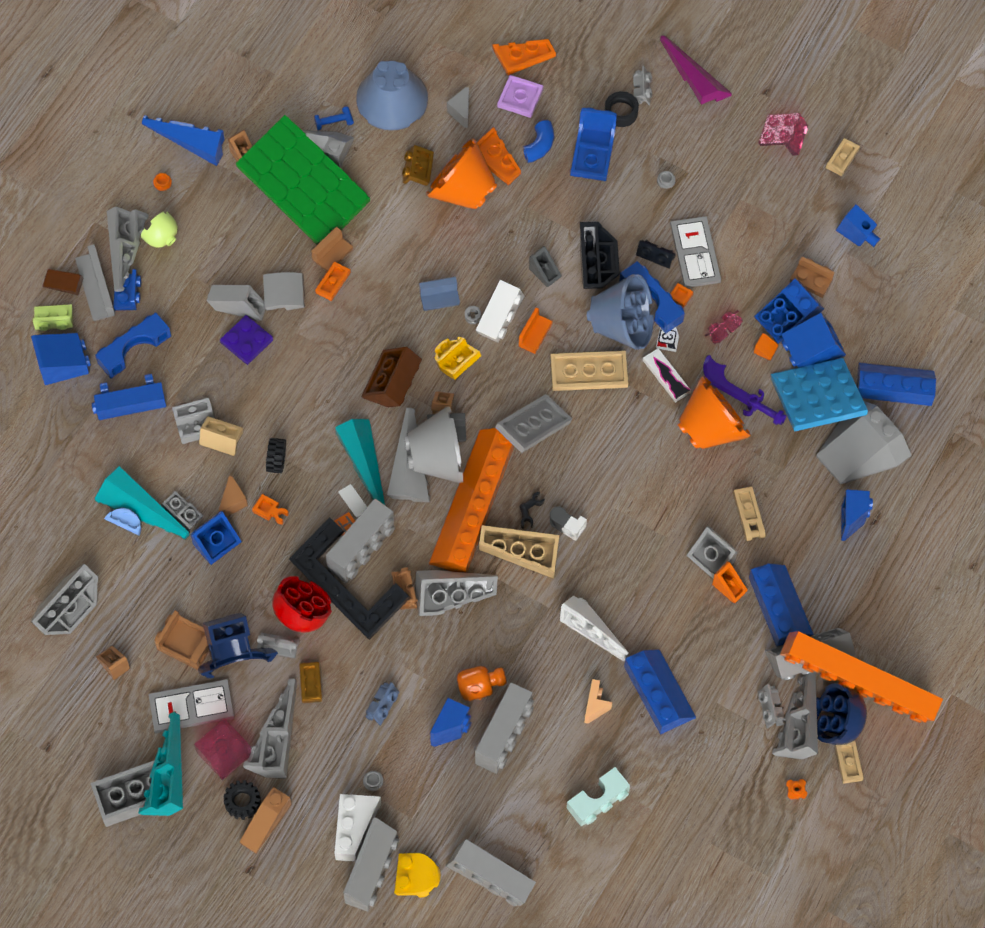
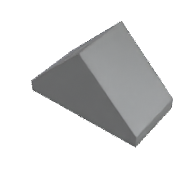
M465 87L447 102V112L464 128H468L469 87Z

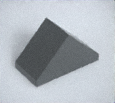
M545 246L530 256L529 270L546 287H549L562 277Z

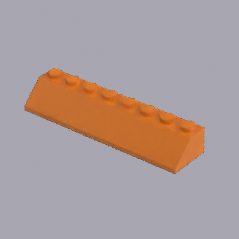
M496 428L483 429L478 433L463 473V482L459 483L429 565L452 572H468L480 540L482 525L485 526L514 449V445Z

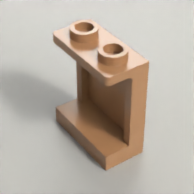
M176 610L167 617L164 629L159 631L155 637L157 650L197 670L209 653L204 628L181 617Z

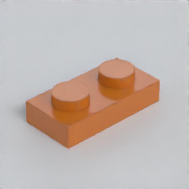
M334 261L315 289L316 294L332 301L350 275V269Z

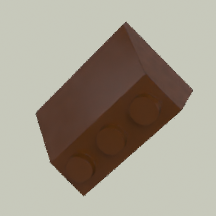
M408 347L383 350L361 397L388 408L401 406L408 389L412 385V380L419 370L422 359Z

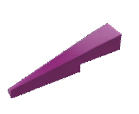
M663 35L660 37V41L683 80H687L700 104L714 99L718 102L732 96L728 89L670 39Z

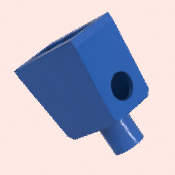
M855 205L848 212L836 229L838 233L857 246H861L867 241L874 247L881 239L873 233L877 224L858 205Z

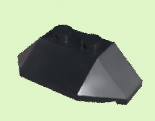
M580 222V257L583 289H602L620 275L618 241L599 222Z

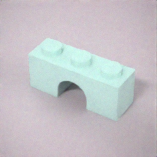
M616 767L599 778L598 785L604 792L603 796L593 799L587 796L584 791H581L567 801L566 808L581 827L584 824H591L596 820V816L599 813H606L613 807L612 804L617 800L622 801L629 795L630 785Z

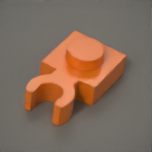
M263 494L252 508L253 513L268 521L271 517H274L278 524H283V519L279 518V515L284 514L287 517L289 515L285 508L278 509V502Z

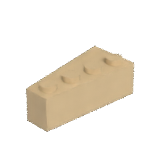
M482 525L479 550L554 579L559 535Z

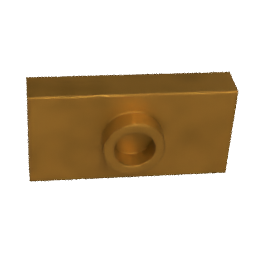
M319 662L299 663L302 703L322 702Z

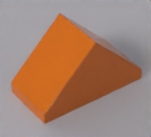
M727 561L714 574L712 585L731 602L736 603L748 591L730 562Z

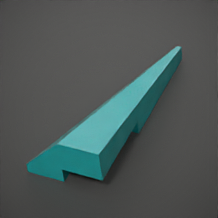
M351 419L336 426V435L372 500L377 499L385 505L369 419Z

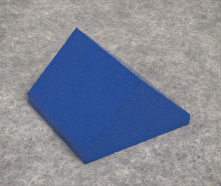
M220 511L190 534L193 545L210 565L242 542L223 511Z

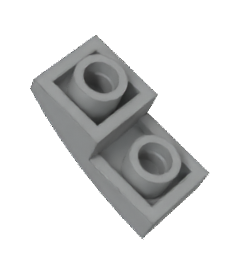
M176 491L161 505L189 530L203 517L191 503H188Z

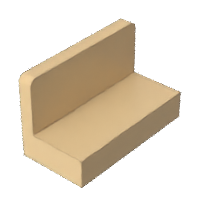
M208 416L200 428L199 444L234 456L236 454L237 442L243 434V428Z

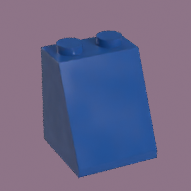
M822 313L781 334L784 339L782 344L786 351H790L791 356L789 359L794 367L802 368L835 360L846 355L832 324Z
M78 333L31 336L45 385L89 374L90 360L88 355L84 356L83 351L86 350L84 339L80 340Z

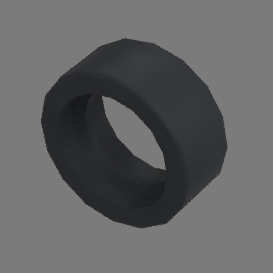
M619 91L611 94L605 101V111H611V106L616 103L630 105L632 112L629 115H617L616 127L630 126L638 117L639 103L637 99L628 92Z

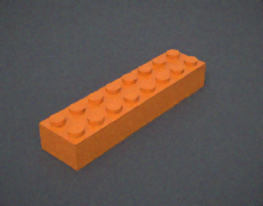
M799 631L789 632L780 652V655L785 657V661L791 664L803 665L802 669L811 673L813 671L821 673V678L828 681H838V684L857 690L864 698H874V702L881 706H891L892 711L898 714H909L910 719L918 723L934 721L943 701L942 698Z

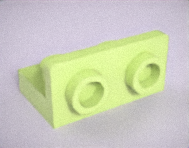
M72 304L34 307L33 324L35 330L47 331L49 329L65 330L73 328Z

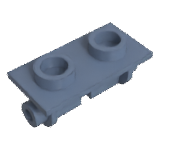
M392 682L390 684L384 683L380 686L374 697L379 702L372 701L366 710L367 715L365 717L369 720L374 718L380 726L388 716V712L399 694V691Z

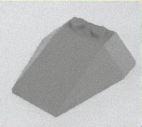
M864 401L868 414L840 421L816 455L817 459L840 484L896 468L912 456L903 434L877 405Z

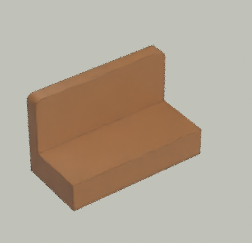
M336 227L311 251L312 260L328 272L334 261L339 263L353 250V246L343 239L342 230Z

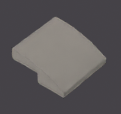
M281 272L263 275L264 304L267 311L284 307L287 311L305 308L302 273Z
M209 398L172 407L182 444L200 440V428L208 416L214 418Z

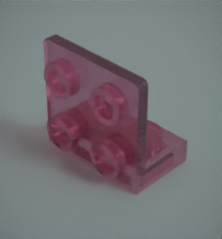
M800 113L768 115L759 145H785L792 156L799 155L808 125Z

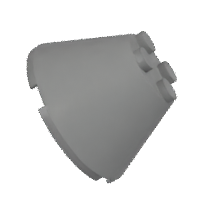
M450 406L408 432L407 436L404 437L405 449L410 451V455L407 458L409 469H413L414 472L462 483L463 472L460 465L459 444L454 419L450 418L452 411Z

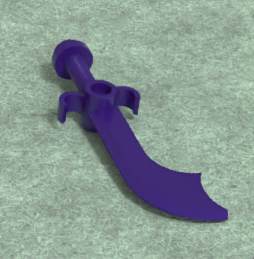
M707 355L703 364L705 377L716 388L746 404L750 411L744 409L743 415L751 416L754 411L760 410L773 418L774 424L782 425L787 417L784 411L779 410L777 413L760 403L764 400V392L759 389L758 395H761V397H758L756 394H749L731 384L724 376L726 365L718 364L710 355Z

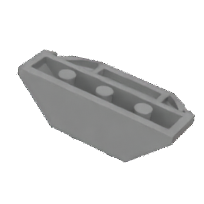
M82 564L66 576L38 606L31 622L44 635L71 634L97 605L98 576L88 566Z

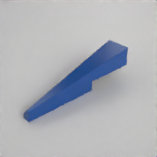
M144 115L142 119L144 126L213 165H218L223 156L221 146L225 140L223 130L218 129L214 132L210 131L209 127L200 129L195 127L194 124L173 120L167 123L162 122V118L153 120Z

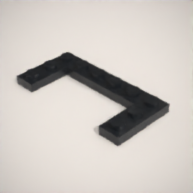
M329 517L289 560L310 581L319 585L328 594L332 603L370 640L411 597L395 583L368 611L318 561L320 556L345 532Z

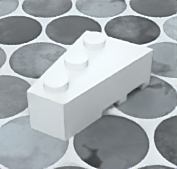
M502 280L499 281L476 328L478 334L495 342H499L500 339L504 338L507 332L506 328L513 320L518 307L525 297L521 289Z
M340 794L335 842L336 860H357L372 819L376 816L381 806V797Z

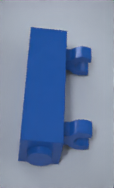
M152 374L145 375L146 385L113 392H109L107 382L101 383V394L94 395L95 402L91 403L93 414H97L98 419L103 420L165 408L166 402L162 383H154Z

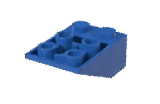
M795 278L754 317L779 344L784 340L781 335L782 333L818 315L824 310V307Z

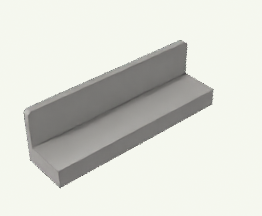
M93 244L87 246L89 254L76 257L75 260L79 274L84 278L82 284L93 321L115 316L97 251Z

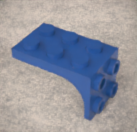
M581 108L579 130L570 176L601 181L607 180L616 131V113L609 110L601 111L593 108Z

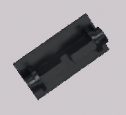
M640 240L636 256L670 269L676 253L663 247L658 248V245L648 240Z

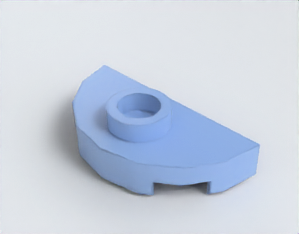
M115 509L104 518L140 536L141 521L130 509Z

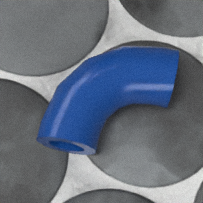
M544 120L535 125L536 139L532 143L523 146L527 163L544 157L551 149L555 138L551 121Z

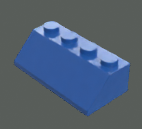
M859 363L857 388L863 399L932 406L936 392L935 372L931 370Z
M766 564L751 569L749 580L776 647L784 645L789 632L799 631L805 635L813 636L814 634L786 566Z
M643 650L625 658L624 668L660 735L696 718L660 650Z

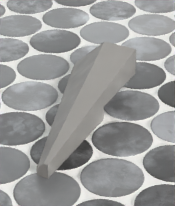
M115 206L107 211L114 291L121 292L125 289L123 286L125 280L129 277L130 273L128 271L134 262L140 244L139 238L144 230L143 226L149 214L136 209L127 211Z
M406 408L387 496L398 500L430 502L431 499L427 489L428 482L425 474L414 472L408 466L407 458L410 455V451L405 449L404 437L418 425L415 419V409Z
M814 671L813 673L804 674L803 677L798 679L800 686L797 693H793L785 715L786 724L784 730L778 734L780 741L777 749L773 748L772 754L775 756L805 759L818 754L816 676Z
M296 679L288 680L284 693H281L277 706L271 711L260 732L256 745H253L248 760L243 764L245 769L266 778H287L297 687Z

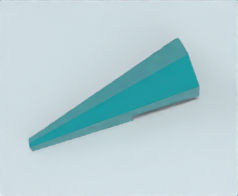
M120 466L104 480L95 497L97 503H103L110 506L111 509H130L138 516L140 521L160 527L168 533L172 532L183 539L190 535L173 516Z
M175 712L170 713L168 716L170 718V725L168 730H164L162 735L165 737L162 748H158L149 776L151 778V785L149 790L144 792L146 797L143 808H139L138 812L141 815L170 816L183 809L180 715Z

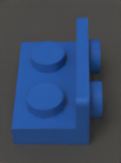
M133 269L132 274H129V277L125 280L124 291H114V310H137V303H140L138 287H141V276H138L137 270Z

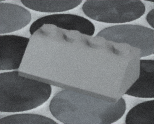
M841 628L810 636L850 656L856 655L850 632ZM783 645L765 650L766 656L777 677L783 680H790L795 678V674L811 673L802 669L803 665L791 664L785 661V657L780 655Z
M373 817L343 892L345 904L367 912L370 906H375L378 897L376 895L377 888H381L384 883L385 876H383L385 868L389 869L392 862L390 855L392 850L396 851L400 841L397 831L378 818Z

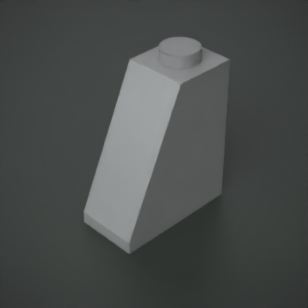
M212 285L207 298V302L215 311L241 317L247 315L250 319L262 321L266 310L264 301L250 285Z

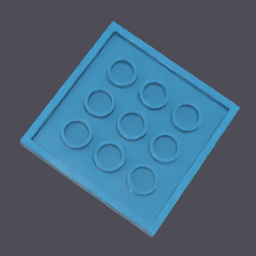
M843 358L771 374V381L794 432L868 414V409Z

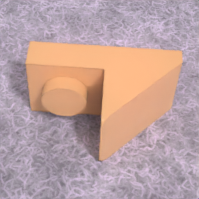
M592 679L584 723L592 722L612 708V702L601 700L603 688H600V680Z

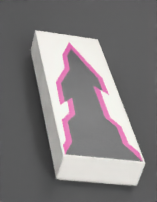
M659 348L643 357V362L674 402L691 393V389Z

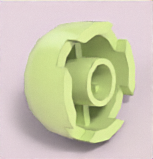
M161 212L150 221L152 224L149 229L146 230L144 228L141 233V238L153 247L161 248L166 245L171 246L176 241L175 236L178 226L175 219L168 212L166 214Z

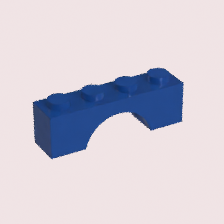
M637 261L620 272L619 282L632 274H639L646 280L652 299L658 307L654 321L665 333L683 323L684 309L673 301L669 292L663 290L657 279H653L645 266H642Z
M157 313L149 315L143 322L131 327L123 336L115 338L110 345L101 348L95 354L97 363L111 379L126 369L125 356L133 346L151 344L157 347L171 337L170 328Z

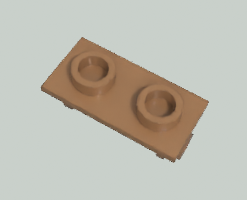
M406 567L402 568L401 571L391 572L394 584L397 583L411 597L400 610L417 608L416 602H418V599L416 598L414 587H412L411 571Z

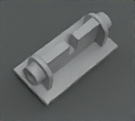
M642 66V71L637 70L633 74V86L640 87L634 89V97L639 104L646 101L650 105V98H652V90L650 88L652 75L644 66Z
M261 633L258 635L257 648H272L278 651L277 655L295 658L300 640Z
M767 684L758 691L766 728H770L775 723L776 726H781L784 724L785 718L782 707H775V705L781 704L778 689Z

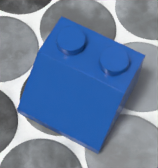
M846 490L841 505V541L848 539L865 524L866 518L870 517V510L873 508V498H870V491Z
M447 698L430 732L431 746L436 747L460 739L464 732L467 733L472 724L470 722L472 717L470 715V707Z

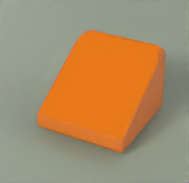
M762 333L754 348V353L771 361L779 345L769 336Z

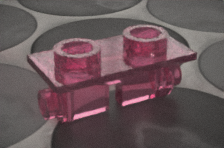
M737 310L732 313L728 311L721 317L723 320L720 323L715 322L708 327L709 332L705 334V337L711 335V341L714 344L720 343L729 335L725 330L726 328L732 333L741 326L742 318L735 315L739 311Z

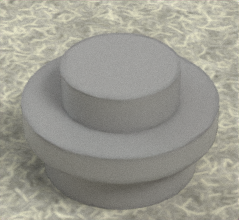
M663 171L658 175L657 183L662 188H671L675 184V176L670 171Z
M370 771L365 774L363 784L366 789L377 791L383 785V777L377 771Z

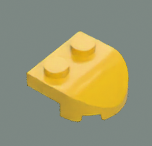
M457 337V340L450 341L445 339L435 348L436 354L434 358L439 369L455 380L481 357L480 351L467 344L465 338Z
M399 853L394 893L397 896L417 895L419 898L428 896L429 892L439 885L441 878L439 867L431 858L424 854Z

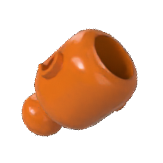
M477 666L462 670L457 674L459 691L462 699L465 701L482 700V698L493 694L492 686H504L507 684L503 668H496L493 672H489L485 666Z

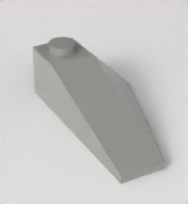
M439 570L416 571L415 593L418 599L419 616L441 615L445 613L444 611L461 608L462 605L469 602H477L497 595L498 576Z

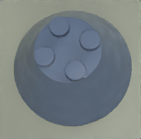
M381 61L361 82L356 95L357 108L359 113L372 126L383 130H400L409 127L411 123L423 116L428 104V93L422 80L410 71L404 63Z
M632 274L600 294L591 297L590 310L587 311V320L591 321L594 333H599L636 350L644 349L648 345L652 336L654 315H650V304H653L646 280L639 274Z

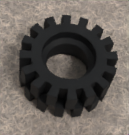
M270 438L266 457V472L283 473L286 439Z
M240 780L236 781L237 784L231 783L230 788H226V794L223 796L224 805L229 815L234 816L235 819L239 817L242 820H245V817L250 819L252 814L255 815L260 807V793L258 788L253 786L252 782L247 783V780H243V783H240ZM240 793H245L250 797L249 804L244 807H239L234 802L235 797Z

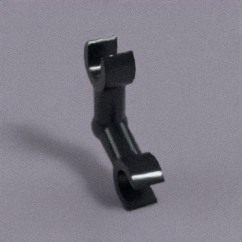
M540 492L534 493L532 499L519 506L522 515V529H524L525 521L530 522L531 528L533 527V519L529 516L528 509L535 505L541 506L544 504L545 499L541 501L535 499L540 495Z

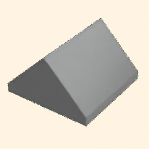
M707 526L686 556L714 579V574L727 561L731 565L735 562L738 551L711 527Z

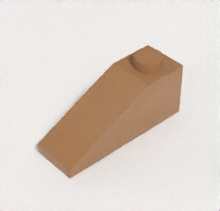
M273 787L258 808L242 836L240 844L257 854L292 805L290 797Z

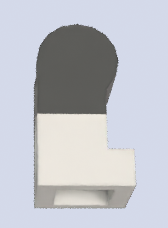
M554 507L550 512V524L575 541L586 528V518L580 516L577 520L567 514L566 510L562 507Z

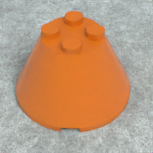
M472 138L462 147L463 149L458 155L455 154L433 181L430 186L432 191H427L426 193L429 198L476 209L481 207L486 201L485 196L488 193H492L497 187L476 140Z
M702 376L679 418L680 423L677 425L682 432L688 433L691 436L689 440L695 448L702 449L749 438L751 434L748 429H743L744 422L717 388L714 389L712 385H709L711 384L710 380Z

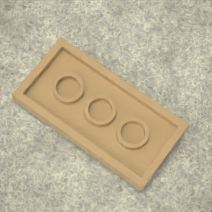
M626 351L559 353L550 355L553 391L628 388Z

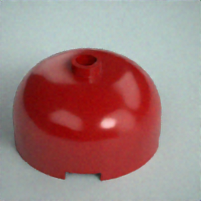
M297 576L286 577L280 582L274 592L272 599L273 611L278 620L293 631L301 633L313 632L321 628L332 613L330 597L319 585L312 581L307 583L299 580Z

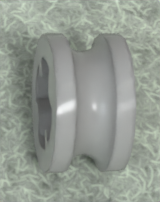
M476 306L468 307L465 310L466 321L470 324L480 322V309ZM471 312H475V318H471Z

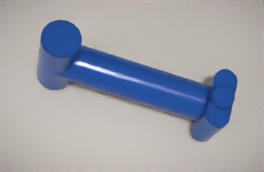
M343 107V113L324 118H319V115H315L314 121L317 130H321L322 125L346 120L347 125H352L354 121L349 107Z

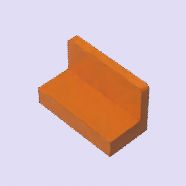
M537 307L519 335V347L536 354L552 326L551 320L539 315V308Z

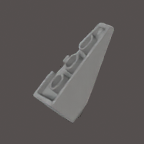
M302 130L308 138L323 150L324 154L341 167L353 143V137L339 132Z

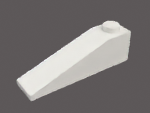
M572 596L562 604L560 621L625 662L629 652L589 606L586 600Z

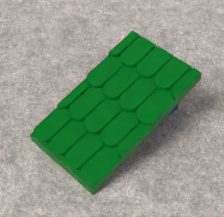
M286 115L236 162V167L316 245L336 227L342 230L370 202V197L367 196L366 192L352 181Z

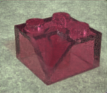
M225 718L194 744L196 753L222 780L249 758L252 749Z

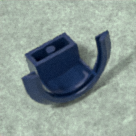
M241 612L203 623L211 660L199 666L198 672L202 676L211 679L214 678V675L211 673L222 666L249 659H263L271 662L278 654V651L272 648L250 649L248 640L250 631L247 618Z

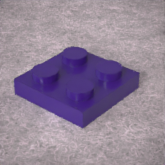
M247 315L220 339L222 345L247 365L273 341V337Z

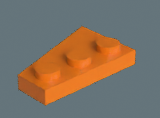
M549 39L527 41L523 44H515L513 42L503 46L492 44V49L507 75L556 57V52Z
M493 127L477 144L490 171L509 186L521 175V170Z

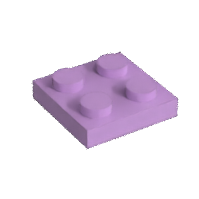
M510 75L497 103V107L531 118L542 94L543 85Z

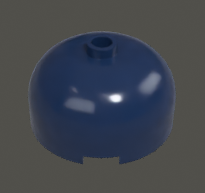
M834 683L826 686L825 692L821 697L816 698L817 739L832 745H846L854 741L861 734L866 724L867 708L859 692L844 685ZM822 710L835 713L834 717L822 715L818 720ZM823 731L838 734L840 736L830 737L826 735Z

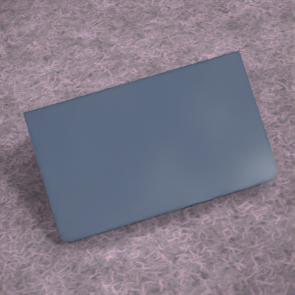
M456 277L419 283V292L424 311L460 304Z

